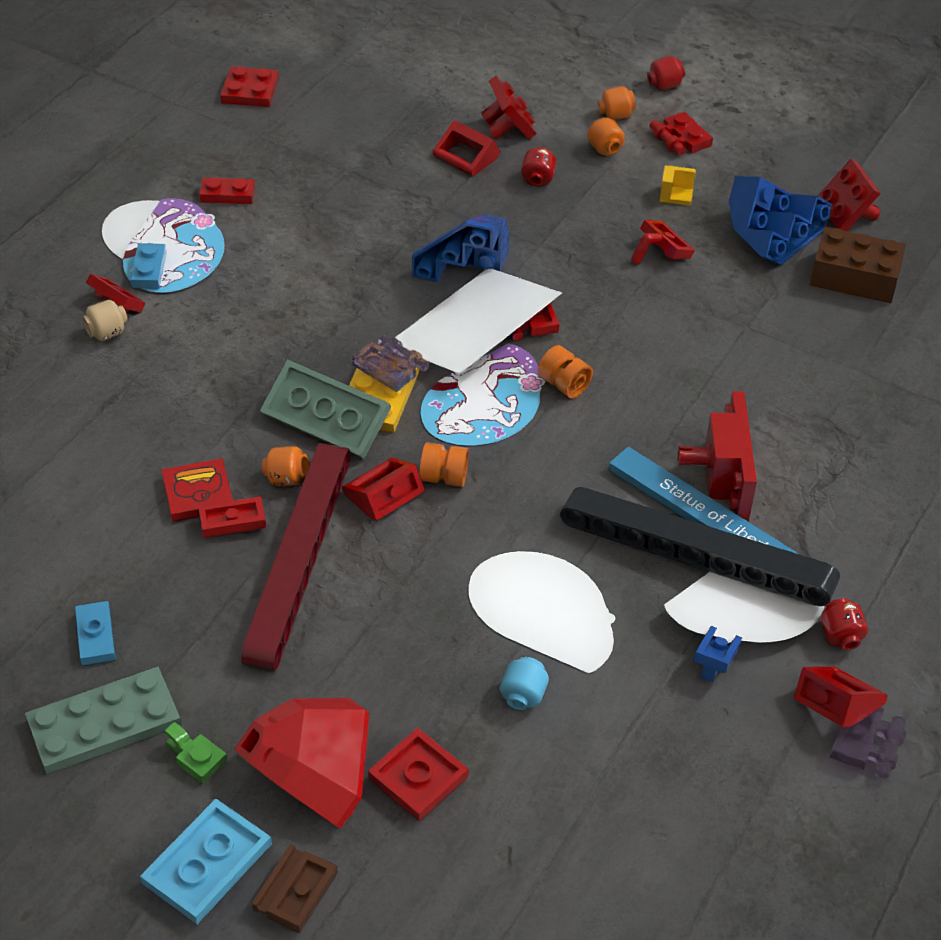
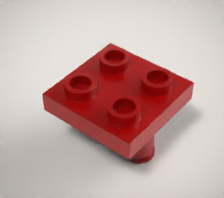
M497 75L488 82L497 100L481 111L483 118L489 124L487 127L495 139H498L511 128L518 127L530 140L537 132L533 126L535 120L529 111L526 110L528 108L527 104L520 95L517 98L514 96L515 91L508 81L502 82Z
M851 158L818 195L832 204L829 217L835 226L843 231H848L860 217L873 222L879 218L881 213L878 206L872 204L881 194L859 163Z

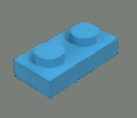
M138 243L130 279L132 288H160L167 253L165 244Z

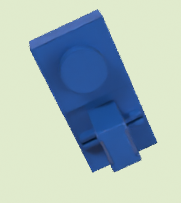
M710 626L693 662L703 665L701 678L711 682L714 681L719 671L727 672L743 642L741 641L742 637L737 635L731 643H728L725 638L713 636L717 629L714 626Z

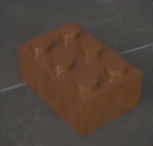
M824 227L814 262L810 286L892 303L906 244L894 240L871 237L866 234L843 231L838 228Z

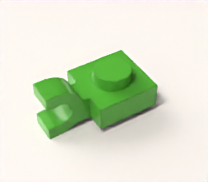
M175 721L165 730V735L170 738L166 741V746L179 753L176 757L177 765L200 783L204 784L227 761V753L200 734L192 740L187 732Z

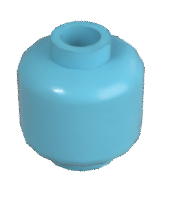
M521 657L508 664L499 690L510 707L516 710L534 708L542 701L549 682V676L540 661L531 657Z

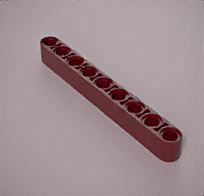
M321 443L317 445L243 644L241 662L244 665L277 670L348 471L350 463L349 448Z

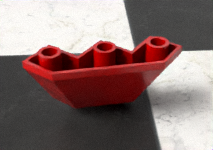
M350 698L290 699L256 718L234 750L278 786L341 829L362 799L370 713Z

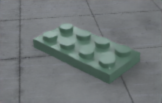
M287 359L260 412L271 419L325 443L349 448L350 454L364 459L387 417L391 405L388 402Z
M159 667L25 713L46 775L163 733L174 721L182 726L180 716Z

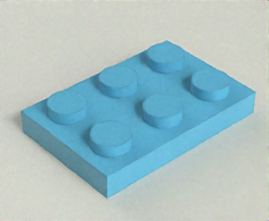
M215 799L140 876L141 883L194 923L198 924L272 845L271 836Z

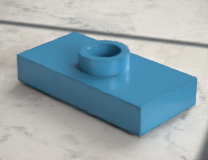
M109 601L75 606L82 666L116 660Z

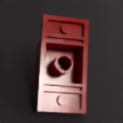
M732 391L730 404H725L724 413H710L705 447L678 446L677 461L678 466L705 465L708 497L713 500H729V510L735 511V514L749 522L757 478L745 392Z

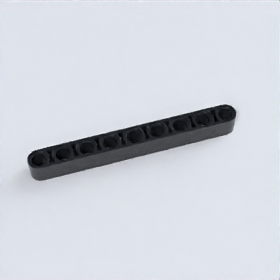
M577 487L572 491L560 512L562 521L572 528L815 606H826L831 601L840 580L838 569L828 563L584 487Z

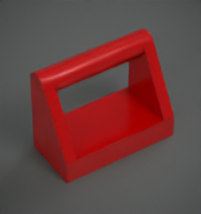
M453 120L432 152L437 158L471 176H475L494 162L501 153L493 139L456 120ZM461 142L478 151L479 154L471 164L448 152V150Z
M393 457L342 487L343 493L370 519L376 521L425 491L416 464Z
M835 666L802 667L793 699L841 727H852L883 706L887 701V695Z

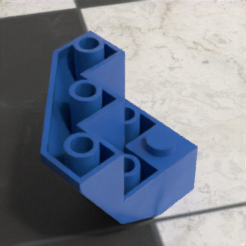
M735 176L728 201L734 230L761 257L777 265H782L824 231L832 205L817 195L790 194L761 177Z
M485 214L466 220L413 252L412 277L438 282L447 263L463 267L466 265L501 271L509 252L510 231L507 220Z

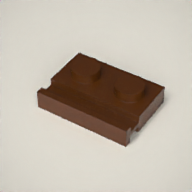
M290 844L253 900L252 910L256 913L262 912L267 915V918L301 933L338 873L337 865L307 851L303 853Z

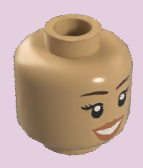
M105 300L89 306L86 309V315L82 317L88 335L91 338L95 337L99 341H105L121 335L124 331V323L128 322L123 306H117L112 300Z

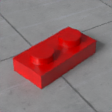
M202 178L199 192L200 203L253 204L255 179Z
M90 273L86 284L95 289L94 294L104 300L110 299L117 306L122 305L126 313L129 310L141 313L146 304L108 278Z
M261 496L198 506L203 538L266 528Z

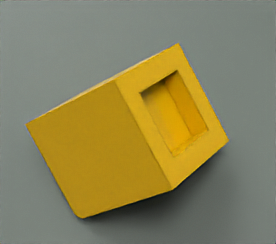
M665 165L660 202L690 206L696 170Z

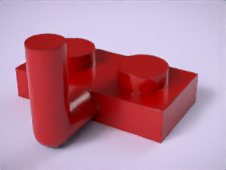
M644 220L640 230L645 234H643L631 261L640 264L650 244L658 245L664 250V255L672 260L691 259L695 249L663 221Z

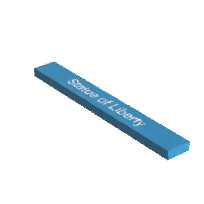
M629 446L609 463V470L684 519L798 554Z

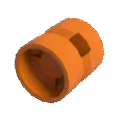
M556 345L549 349L542 357L538 366V374L549 384L556 386L564 395L573 399L586 390L592 380L593 369L580 358H575L574 354L563 346Z
M425 442L420 463L419 475L421 481L438 484L440 480H444L446 485L464 487L469 463V448L451 446L446 450L443 444Z

